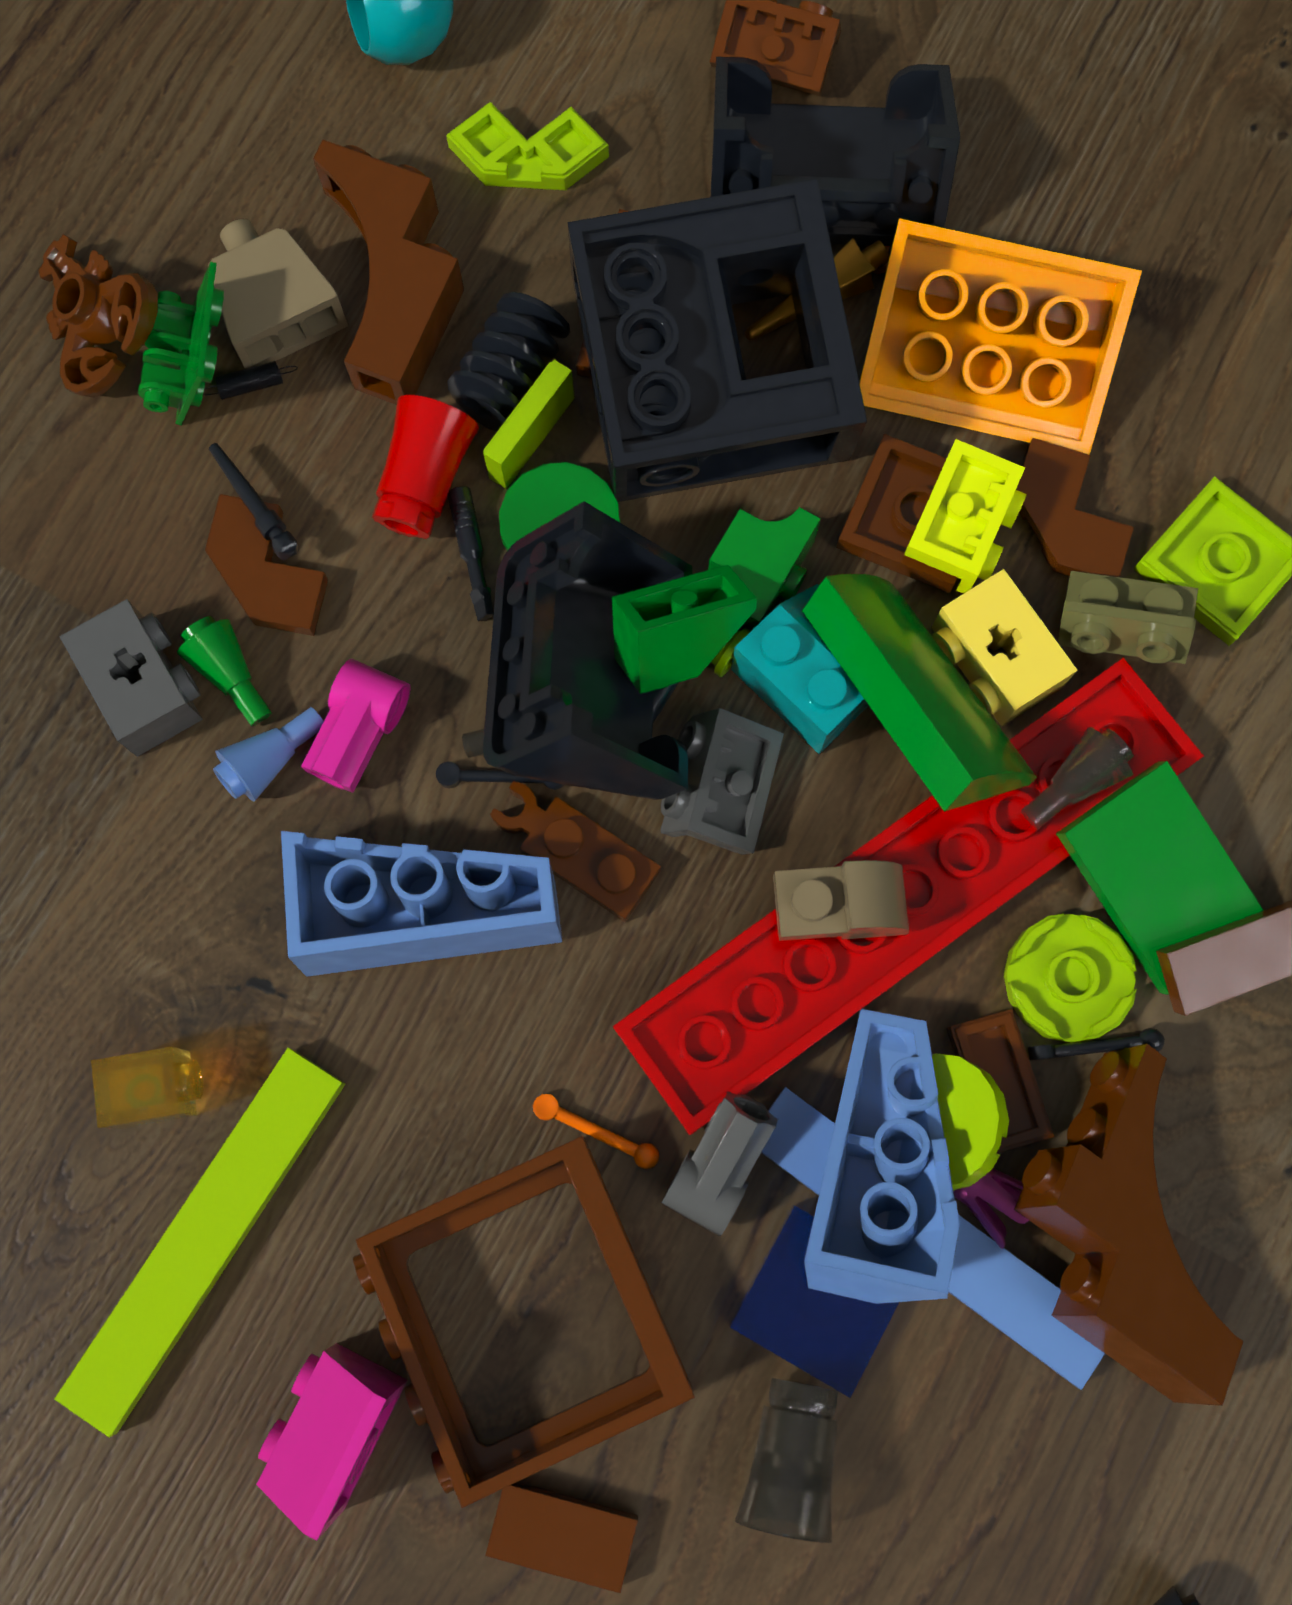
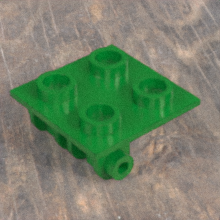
M211 261L193 305L182 303L181 297L174 292H158V313L153 330L145 342V346L148 349L143 352L142 360L144 364L142 366L138 394L144 399L143 406L147 410L162 413L168 411V407L177 408L175 422L177 425H182L190 405L200 407L205 382L211 383L215 371L217 346L210 345L209 340L212 326L217 327L220 321L224 290L214 288L217 263Z

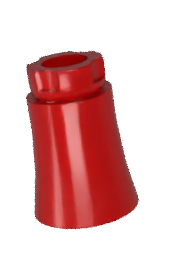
M418 395L400 396L397 400L394 429L388 456L376 492L379 499L372 515L373 520L398 534L428 539L432 533L435 518L441 516L448 492L462 459L479 430L477 422L463 411L444 402Z

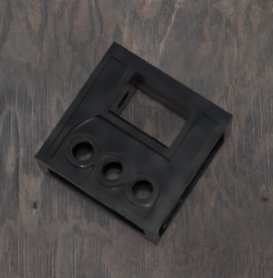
M817 179L567 222L571 275L612 490L617 502L850 460L866 426L867 418ZM792 294L807 369L746 380L732 305Z

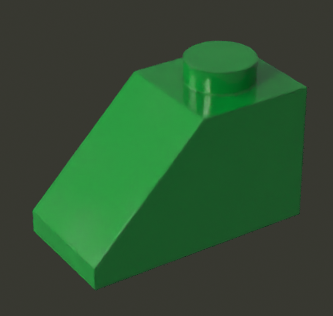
M729 565L613 596L614 658L639 694L663 689L672 684L696 678L757 609V598Z

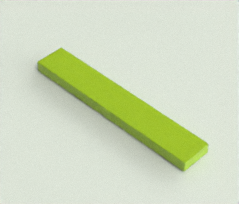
M291 1048L286 1049L54 1400L109 1438L119 1432L346 1083Z

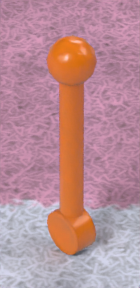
M541 1094L533 1103V1112L539 1119L545 1121L556 1119L634 1157L636 1165L642 1169H651L659 1161V1151L653 1144L642 1143L638 1145L560 1107L558 1100L550 1094Z

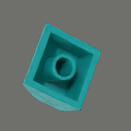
M816 584L779 604L734 647L731 670L820 754L869 705L802 612L819 587Z

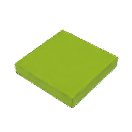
M1214 476L1133 569L1150 582L1198 588L1194 618L1230 646L1240 637L1292 576V537Z

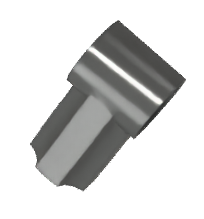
M728 1091L704 1131L705 1134L696 1150L690 1149L661 1203L714 1234L721 1236L744 1196L749 1184L746 1179L774 1131L778 1119L760 1102L747 1095H737Z

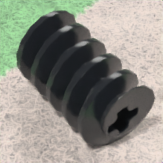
M517 292L506 293L497 303V312L491 313L484 323L485 331L479 332L472 342L473 351L467 352L461 359V370L455 371L447 381L448 390L456 403L475 421L494 431H498L506 421L499 412L502 410L511 414L520 402L512 392L525 395L533 385V382L525 372L533 376H540L546 368L545 362L538 354L553 358L559 351V348L552 336L565 339L570 333L569 323L553 307L537 298Z

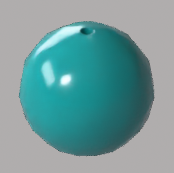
M346 0L350 22L361 50L366 55L386 65H410L431 55L446 38L453 15V0Z

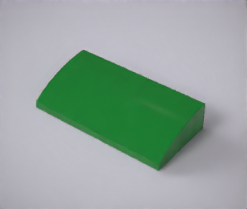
M840 574L824 578L802 612L944 812L1028 786L1037 778L893 584L881 577L867 574Z

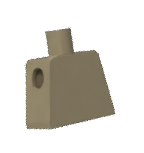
M246 219L232 221L222 229L220 239L227 252L211 259V262L217 263L214 288L224 290L222 315L229 338L245 369L277 361L348 327L334 288L285 229L276 228L259 236L252 222Z

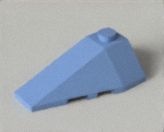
M861 1009L804 1260L808 1288L875 1304L947 1299L960 1222L949 1169L946 1138H944L938 1102V1089L927 1022Z

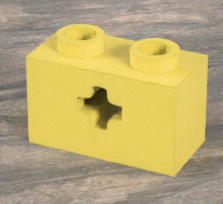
M1002 569L943 606L931 627L935 632L933 634L934 640L952 664L955 665L957 663L969 680V687L990 715H994L1001 727L1062 689L1078 671L1005 569ZM989 647L995 651L1002 647L1008 655L998 653L993 656L988 652L987 648Z

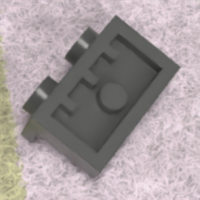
M721 708L692 716L684 725L678 737V740L686 747L688 754V789L662 799L661 813L664 815L661 833L671 837L688 835L741 855L753 854L784 733Z

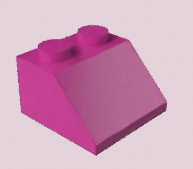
M337 1343L324 1350L321 1357L314 1354L308 1357L291 1390V1393L299 1396L300 1399L288 1423L280 1418L276 1421L258 1455V1459L267 1464L256 1485L303 1534L316 1541L344 1511L408 1381Z

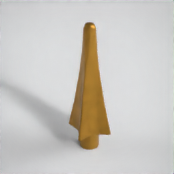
M852 238L833 257L842 300L874 289L872 273L889 261L888 251L881 241L877 240L860 251L855 240ZM792 294L772 311L747 328L745 336L749 341L756 340L796 319Z

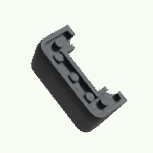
M716 56L710 197L817 179L831 244H847L853 238L857 245H871L879 240L884 246H892L899 219L941 228L944 227L960 143V131L949 65L917 64L907 66L898 71L890 81L885 108L772 104L771 76L764 65L757 60L744 57Z
M585 501L516 541L504 555L496 580L483 738V755L487 764L518 777L653 800L664 799L687 790L688 754L686 747L681 741L668 735L652 738L654 690L639 694L614 658L612 597L692 575L693 566Z

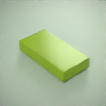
M555 359L553 362H549L484 448L483 454L489 479L507 489L575 398L571 369Z

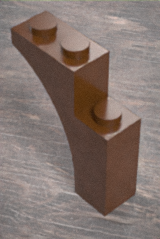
M322 140L313 161L324 193L336 202L352 219L367 244L369 254L370 280L367 302L362 321L344 359V363L355 390L397 405V400L400 396L416 395L464 292L458 258L453 257L446 249L436 244H424L439 213L431 178L426 177L421 171L405 164L395 166L373 158L369 153L357 146L346 145L343 147Z

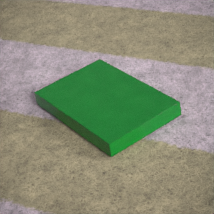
M1168 761L1156 762L1056 833L1159 993L1169 995L1156 953L1157 950L1264 911Z

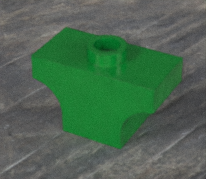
M800 507L791 516L780 521H764L741 509L738 511L709 559L708 570L729 565L756 596L757 609L739 630H743L746 627L753 630L776 608L781 599L786 601L797 594L808 572L807 569L801 567V564L815 542L821 518Z

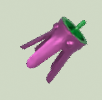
M994 1167L972 1186L953 1190L954 1197L967 1205L1001 1249L1005 1247L1006 1227L987 1202L1015 1222L1025 1224L1029 1221L1014 1210L1021 1191L1017 1188L1022 1190L1023 1183Z

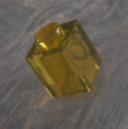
M166 1047L91 1060L98 1128L123 1129L197 1116L195 1100L201 1099L203 1096V1077L198 1061L191 1060L190 1051Z

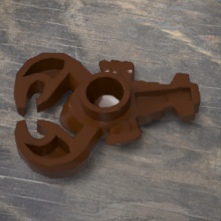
M63 234L59 241L54 240L43 255V264L39 268L40 278L48 282L53 281L55 287L52 302L53 310L47 314L46 319L49 324L50 333H52V339L65 338L60 358V376L65 388L72 393L95 398L104 394L117 382L126 365L117 360V354L111 350L94 347V345L109 344L118 340L122 343L121 349L134 356L145 344L153 330L158 313V293L153 284L139 273H125L111 279L113 274L112 266L96 250L91 251L88 264L85 267L80 261L73 258L77 242Z

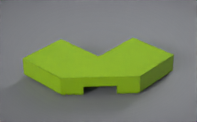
M489 102L446 135L449 148L485 186L567 190L609 157V145L572 107L568 108L527 140Z

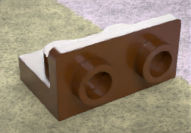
M726 0L710 64L716 68V56L754 59L766 67L773 84L821 96L835 44H838L841 34L840 19L832 18L833 10L829 7L811 1H801L799 8L777 3V0Z

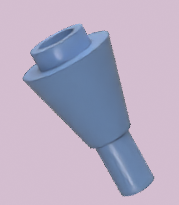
M310 707L280 729L274 728L216 750V755L221 763L214 767L213 771L232 797L237 799L245 794L251 801L255 802L295 754L294 749L317 734L324 721L317 711Z

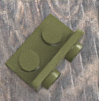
M1071 571L1062 612L1058 644L1060 646L1073 647L1081 652L1090 654L1107 652L1139 657L1151 663L1174 662L1185 664L1195 631L1196 620L1194 619L1198 588Z

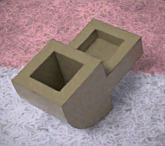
M844 861L842 866L783 870L775 871L773 874L779 941L841 936L842 939L907 935L909 933L903 868L901 864L889 861Z

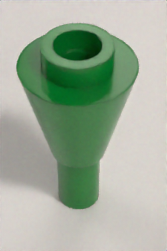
M207 616L196 621L182 632L180 637L184 643L177 650V654L223 694L229 695L251 727L263 722L272 714L267 704L250 682L252 677L230 619H222L216 622L212 616Z

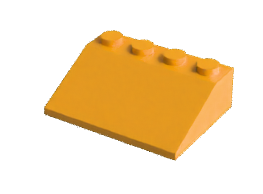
M899 219L859 382L864 406L1030 443L1032 438L1090 455L1142 271Z

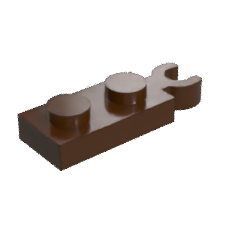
M512 782L509 787L510 792L525 803L524 810L518 816L508 817L494 808L490 815L496 826L502 831L511 834L526 833L528 837L520 847L524 855L549 858L554 875L626 923L661 872V866L558 797H555L548 809L544 811L538 807L536 797L528 786L520 782Z

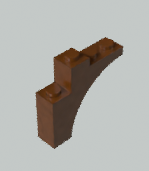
M1148 1044L1107 1052L1103 1054V1057L1098 1060L1091 1071V1086L1080 1113L1073 1119L1068 1128L1067 1145L1065 1147L1038 1150L1037 1155L1028 1163L1022 1177L1024 1186L1014 1210L1075 1253L1072 1263L1066 1268L1060 1281L1061 1292L1052 1313L1054 1318L1174 1403L1223 1406L1244 1341L1231 1332L1199 1293L1182 1263L1164 1217L1154 1164L1153 1129L1159 1083L1167 1058Z

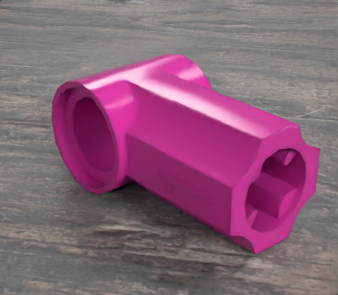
M355 659L347 660L332 684L328 698L330 711L301 767L323 782L353 793L383 733L387 735L391 733L400 721L410 697V684Z

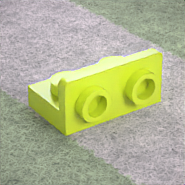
M955 439L904 555L960 578L961 580L956 591L963 594L972 588L977 578L984 581L990 578L1004 548L993 543L999 527L1003 525L1010 529L1012 528L1027 495L1016 490L1025 467Z

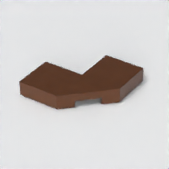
M1032 438L1027 446L1022 463L1025 470L1016 490L1027 494L1019 514L1023 520H1028L1043 546L1041 551L1052 570L1070 576L1071 571L1120 577L1134 527L1075 509L1091 455Z
M220 494L205 551L254 625L314 636L328 583L326 574L322 571L271 562L274 552L272 540H265L255 526L256 519L239 497ZM264 502L268 509L276 511L282 520L283 511L280 506Z

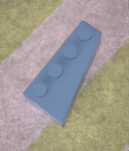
M281 831L288 958L306 977L562 942L556 882L549 858L463 849L462 853L430 850L428 845L402 843V847L368 844L363 839L336 836V840L309 838L304 833Z

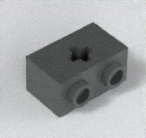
M126 599L59 636L116 740L135 756L142 755L203 720L192 701L201 696V693L182 663L175 667L172 666L163 650L172 645V642L153 612L143 616ZM138 669L142 677L139 681L136 680V676L133 673Z

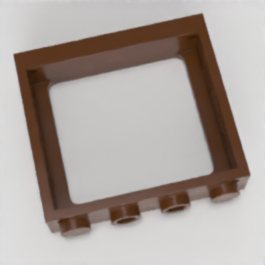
M583 1136L356 1239L360 1254L353 1257V1263L358 1279L368 1295L377 1293L386 1316L385 1319L379 1321L382 1340L393 1360L402 1357L412 1381L411 1384L405 1386V1395L410 1411L419 1426L429 1424L438 1447L437 1451L431 1453L437 1479L446 1494L455 1490L461 1508L695 1398L692 1384L588 1143ZM569 1183L575 1188L650 1365L642 1374L500 1441L484 1444L478 1440L410 1273L408 1261L410 1256L421 1248L556 1186Z

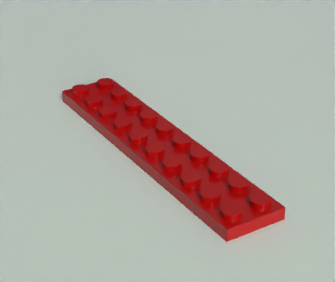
M1124 657L1010 739V742L1037 777L1030 785L945 812L932 795L834 866H842L844 861H889L901 864L909 923V933L907 935L842 939L841 936L779 941L776 909H774L612 1026L689 1136L711 1120L719 1103H722L728 1091L737 1095H746L1070 856L1056 835L1061 829L1156 762L1168 761L1178 776L1204 757Z

